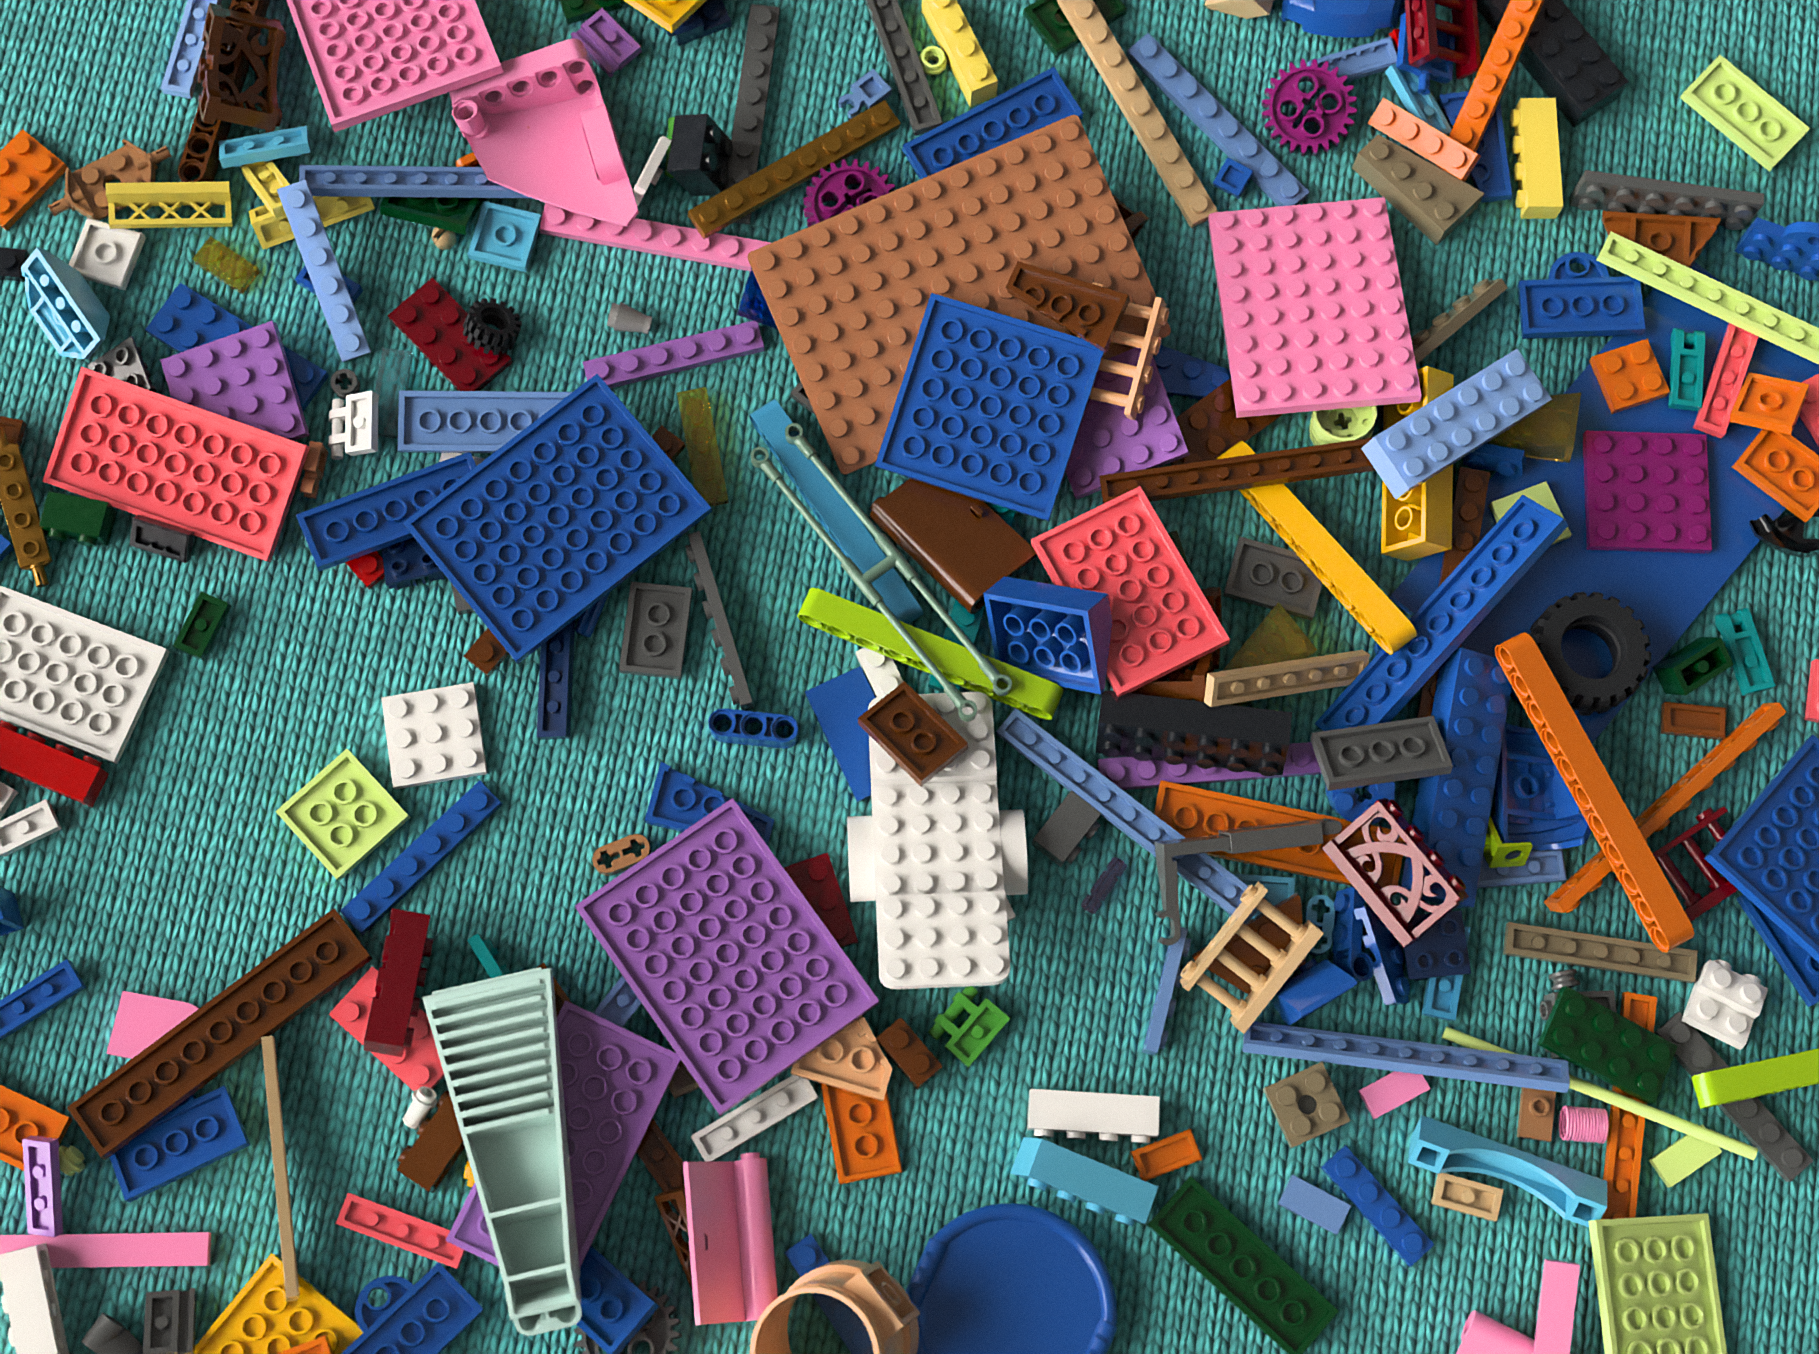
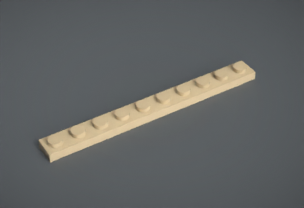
M1056 0L1190 228L1207 221L1209 214L1218 212L1094 1Z

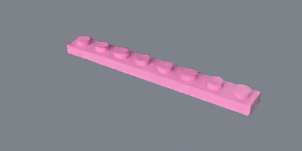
M545 203L539 227L540 234L750 272L753 271L748 261V254L771 243L721 233H714L703 239L697 229L637 218L626 227L578 214Z

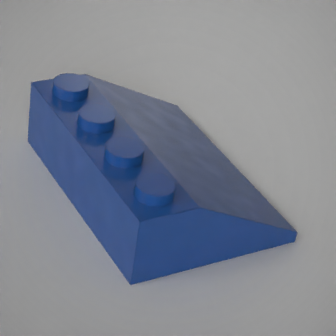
M1005 576L983 593L995 659L1052 681L1061 687L1096 694L1104 692L1112 630V616L1107 593Z

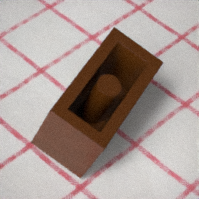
M901 1017L876 1038L880 1047L917 1090L942 1070V1064Z

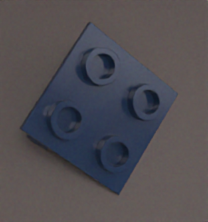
M414 537L381 549L385 581L389 589L395 588L398 591L401 588L412 586L411 580L414 586H418L417 579L421 578L423 584H427V576L429 581L445 579L444 573Z
M1462 911L1449 912L1416 942L1404 947L1409 980L1422 981L1432 977L1471 974ZM1431 914L1415 915L1411 924L1416 928Z

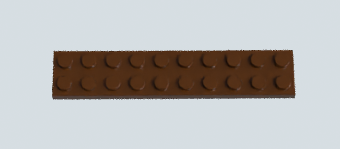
M334 908L69 1105L67 1109L100 1157L106 1160L262 1043L261 1037L274 1034L373 958Z

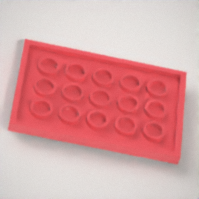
M1141 486L1031 539V545L1054 585L1108 594L1112 616V630L1106 678L1118 697L1137 690L1229 644L1230 638Z

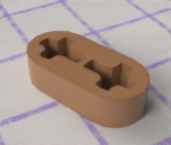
M629 835L598 848L593 854V865L597 872L602 875L610 876L631 868L650 855L651 845L643 835ZM637 841L639 845H645V848L641 849L642 855L636 857L634 853L625 856L623 854L632 849L633 842ZM608 853L610 857L619 854L621 856L611 861L612 867L606 868L604 864L599 865V862L603 860L602 855Z

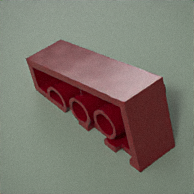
M395 908L391 910L389 936L386 935L384 943L382 967L380 966L375 987L376 996L372 1000L364 1037V1051L402 1057L404 1047L411 1048L414 1028L409 1027L411 1016H418L421 998L415 996L417 987H424L428 968H423L422 964L424 957L430 958L434 939L428 938L431 915Z

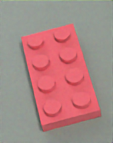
M373 966L329 1013L337 1023L363 1046L372 1000L376 996L375 987L378 970ZM419 1007L418 1016H411L409 1024L410 1028H414L411 1048L404 1047L402 1057L371 1052L413 1091L421 1086L434 1089L444 1077L428 1016Z

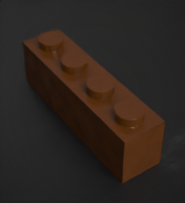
M448 1090L439 1098L436 1107L439 1109L433 1118H426L417 1131L419 1138L413 1146L408 1145L398 1158V1162L401 1164L397 1170L432 1193L436 1191L465 1148Z

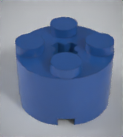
M1394 782L1359 786L1358 788L1365 789L1363 795L1355 793L1357 787L1328 791L1325 784V791L1330 806L1336 813L1350 822L1355 821L1378 799H1395ZM1382 817L1375 818L1371 824H1376Z

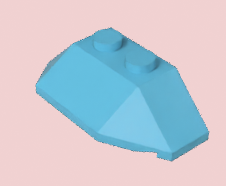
M37 247L21 267L22 276H25V292L29 311L60 356L89 359L105 340L110 315L78 270L43 248Z

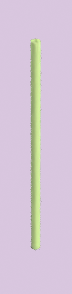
M1448 1026L1445 1027L1442 1035L1443 1039L1466 1048L1516 1054ZM1569 1074L1570 1089L1748 1159L1754 1160L1757 1155L1758 1148Z

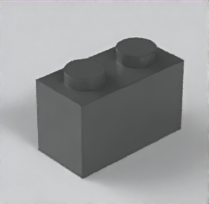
M1071 791L1033 838L1031 845L1060 867L1066 861L1072 864L1082 851V848L1078 846L1085 836L1091 839L1100 828L1101 824L1097 821L1101 813Z

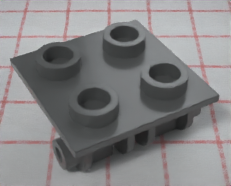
M130 336L87 365L93 371L153 392L157 391L149 379L151 374L147 370L148 366L141 356L142 350L136 345L133 336Z

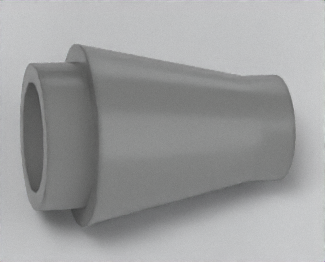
M622 302L620 304L612 303L607 326L613 327V331L648 334L653 317L645 315Z

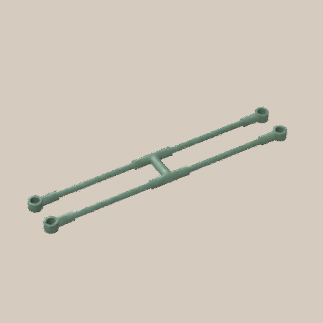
M791 423L786 427V441L789 444L796 445L803 455L815 464L876 538L875 542L887 555L885 559L864 574L851 558H847L784 482L782 474L769 460L768 451L763 447H756L752 450V465L756 468H761L769 479L780 487L839 559L841 567H843L874 607L877 606L926 665L944 687L946 695L958 708L960 719L966 722L974 720L977 715V705L971 700H966L953 683H949L885 605L883 597L871 584L896 566L908 582H912L977 660L979 668L993 683L994 693L998 696H1006L1010 693L1012 687L1011 679L1007 675H1001L989 659H985L920 581L917 577L918 573L884 533L881 534L816 455V450L803 436V429L799 424ZM792 431H797L799 435L796 437H792L789 435V433ZM757 455L765 456L761 461L755 459ZM1005 682L1008 687L1006 689H999L997 683ZM970 707L974 712L966 715L962 712V709Z

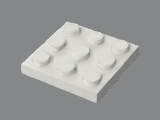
M474 682L381 697L392 784L395 790L488 774L476 685Z

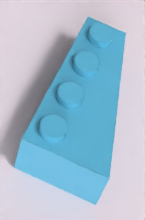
M1023 1137L1010 1174L1028 1180L1027 1185L1042 1191H1045L1046 1188L1057 1191L1056 1196L1063 1200L1075 1203L1077 1199L1087 1203L1085 1208L1101 1215H1104L1105 1211L1116 1214L1115 1221L1133 1227L1134 1222L1146 1224L1158 1190L1156 1185L1041 1138Z

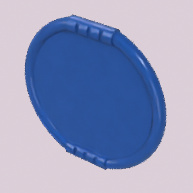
M1000 1203L973 1209L950 1221L932 1238H929L906 1288V1293L911 1302L921 1313L917 1316L919 1327L917 1354H1107L1118 1329L1115 1289L1107 1266L1098 1250L1077 1227L1066 1219L1045 1209L1026 1204Z

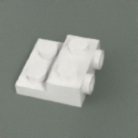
M1709 960L1698 971L1696 982L1694 983L1681 1021L1741 1050L1746 1046L1754 1019L1760 1015L1768 988L1760 985L1761 980L1754 975H1740L1732 971V966L1724 960Z

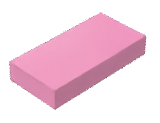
M1394 1071L1358 1090V1093L1374 1120L1431 1088L1421 1074Z

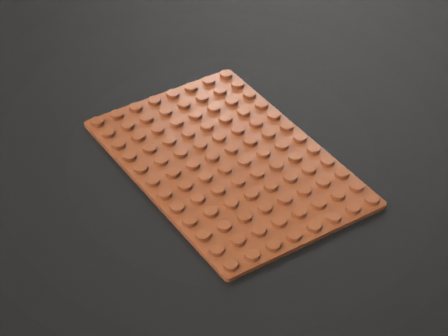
M1077 115L1068 116L751 251L748 254V261L839 471L844 475L873 464L877 460L931 293L1076 337L1077 335L1008 293L1006 285L1017 261L1091 284L1092 282L1103 284L1107 289L1127 294L1130 298L1129 303L1153 308L1156 298L1151 282L1080 118ZM1124 314L1117 331L1145 337L1149 319ZM1168 322L1165 326L1161 325L1158 335L1161 339L1167 337L1171 332ZM1111 342L1107 353L1103 355V359H1109L1136 347Z

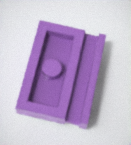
M603 8L584 22L577 32L573 31L571 33V38L579 39L584 43L589 57L610 78L614 76V72L618 69L621 70L642 52L641 46Z

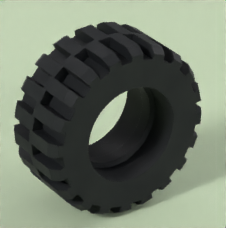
M1577 592L1571 597L1564 596L1558 599L1554 605H1550L1534 622L1529 633L1536 642L1573 711L1579 710L1580 716H1590L1594 711L1601 714L1607 712L1612 707L1618 706L1640 687L1639 683L1646 678L1648 673L1646 666L1651 663L1652 653L1646 651L1651 642L1649 635L1642 634L1641 630L1645 628L1642 620L1636 621L1632 617L1635 611L1628 605L1625 608L1619 606V599L1613 596L1608 600L1603 599V593L1592 592L1588 597H1586L1585 592ZM1572 629L1587 630L1598 635L1606 643L1612 657L1611 672L1602 679L1586 678L1577 674L1568 666L1561 650V640L1567 631Z

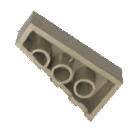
M1379 134L1358 152L1352 169L1380 195L1385 197L1391 205L1436 246L1478 207L1485 194Z

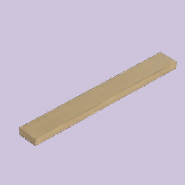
M265 1036L261 1037L285 1296L286 1302L298 1300L300 1293L275 1037Z

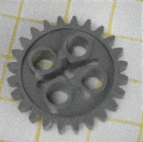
M629 1278V1280L636 1285L635 1280L633 1278ZM642 1280L638 1288L659 1307L653 1313L652 1321L648 1325L642 1326L628 1343V1354H636V1348L642 1342L649 1343L651 1348L650 1354H668L669 1351H679V1348L672 1344V1341L682 1337V1334L673 1331V1327L681 1324V1320L670 1317L676 1312L677 1308L675 1306L665 1307L670 1297L665 1294L657 1298L660 1290L657 1286H654L647 1292L648 1282ZM581 1328L574 1329V1332L583 1338L574 1343L575 1347L585 1349L582 1354H603V1349ZM625 1346V1348L620 1352V1354H625V1352H626V1346Z

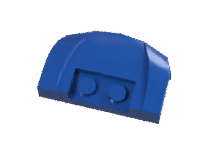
M1283 0L1281 19L1302 24L1303 31L1311 34L1330 37L1373 36L1375 29L1385 27L1395 29L1398 22L1400 0Z
M1505 722L1495 781L1496 815L1491 817L1501 842H1531L1533 845L1531 851L1566 849L1585 844L1591 829L1536 729L1517 727Z

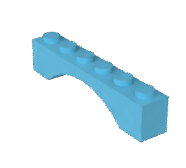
M1421 1115L1410 1138L1408 1163L1438 1174L1446 1172H1473L1505 1180L1535 1195L1552 1207L1562 1218L1589 1227L1588 1221L1600 1220L1607 1208V1181Z

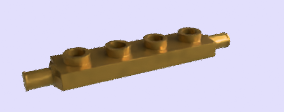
M0 427L1 504L20 568L22 570H32L36 587H43V585L49 584L44 567L53 562L45 532L39 526L41 518L20 446L18 444H8L5 428Z

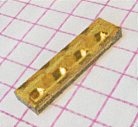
M703 387L677 392L695 489L710 507L728 504L729 501L707 389Z

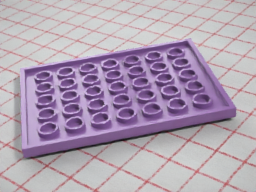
M733 798L575 905L576 910L720 1116L880 1003Z

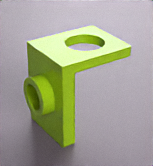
M1489 816L1483 852L1489 868L1524 866L1533 847L1532 843H1502L1491 816ZM1512 851H1522L1521 854L1516 858H1505L1506 855Z

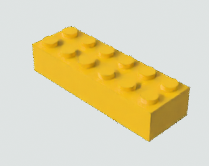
M1430 366L1417 369L1422 394L1421 401L1384 405L1383 431L1454 388V375ZM1453 464L1398 499L1394 498L1382 480L1381 554L1408 562L1452 549Z

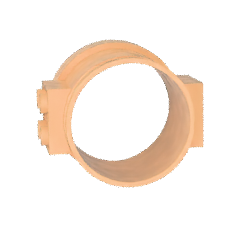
M838 1260L819 1266L803 1275L785 1294L775 1299L758 1319L750 1345V1354H792L788 1339V1318L794 1302L801 1293L827 1294L850 1306L860 1316L868 1329L874 1354H917L919 1343L917 1316L921 1313L911 1302L903 1287L886 1271L879 1261L869 1264L857 1260Z

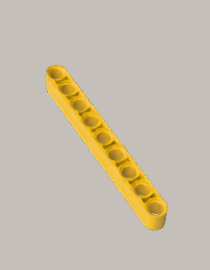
M1239 441L1216 459L1256 453L1244 441ZM1284 483L1239 489V492L1386 653L1394 654L1417 636L1416 629L1409 619Z

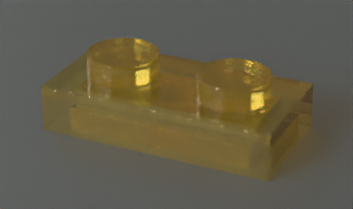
M211 236L192 258L195 264L240 294L246 291L260 273L258 267Z

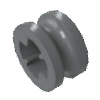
M340 369L331 377V387L336 395L342 399H346V395L356 394L360 390V382L357 376L349 369ZM348 378L352 385L348 384L349 388L343 390L338 384L339 382L343 384L342 380Z
M1570 969L1548 975V978L1554 983L1551 987L1552 991L1560 990L1564 986L1571 988L1580 985V981L1575 979L1577 970Z

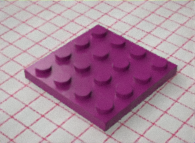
M1585 431L1583 433L1587 550L1709 553L1712 550L1706 434Z

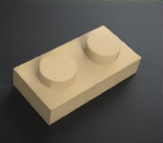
M1441 1173L1437 1174L1431 1204L1496 1222L1504 1189Z

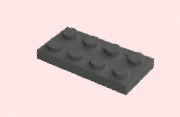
M1434 716L1314 732L1310 739L1328 791L1450 774L1453 767Z

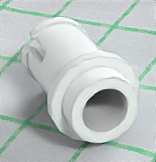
M421 1086L413 1092V1101L403 1117L405 1125L413 1129L421 1126L430 1108H434L437 1104V1094L433 1089Z

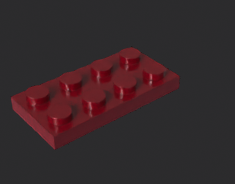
M433 277L387 315L389 320L458 391H481L513 363L512 358L507 353L502 354L500 351L498 355H493L492 350H490L486 354L483 353L484 348L480 347L478 350L474 348L475 342L469 344L467 341L468 336L463 334V324L468 313Z

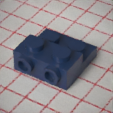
M707 0L673 33L668 30L666 32L669 38L674 36L677 45L680 46L731 27L732 23L722 0Z

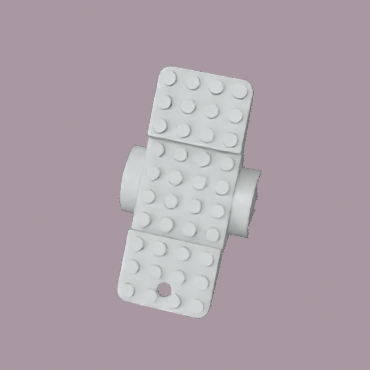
M960 692L966 700H971L977 705L976 718L970 722L960 719L958 708L946 693L918 694L968 742V749L922 787L869 736L872 815L847 816L850 902L876 901L879 978L881 983L889 989L988 986L1001 984L1009 977L1010 954L1005 895L1028 894L1026 829L1023 809L999 810L993 708L991 699L982 692ZM886 695L874 698L870 702L868 710ZM970 707L962 709V712L966 715L974 712Z

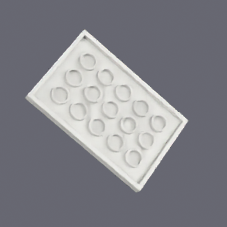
M0 585V719L118 764L170 651Z

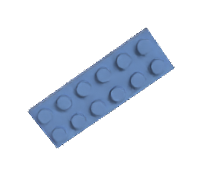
M399 391L398 451L405 453H494L572 392Z

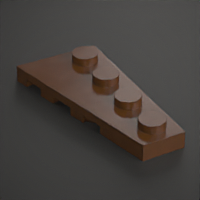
M1017 261L1006 285L1008 293L1104 353H1107L1130 302L1127 294Z

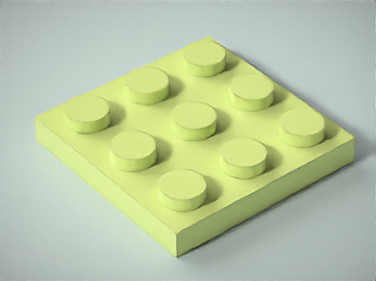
M348 749L343 751L275 811L338 881L345 877L411 818Z

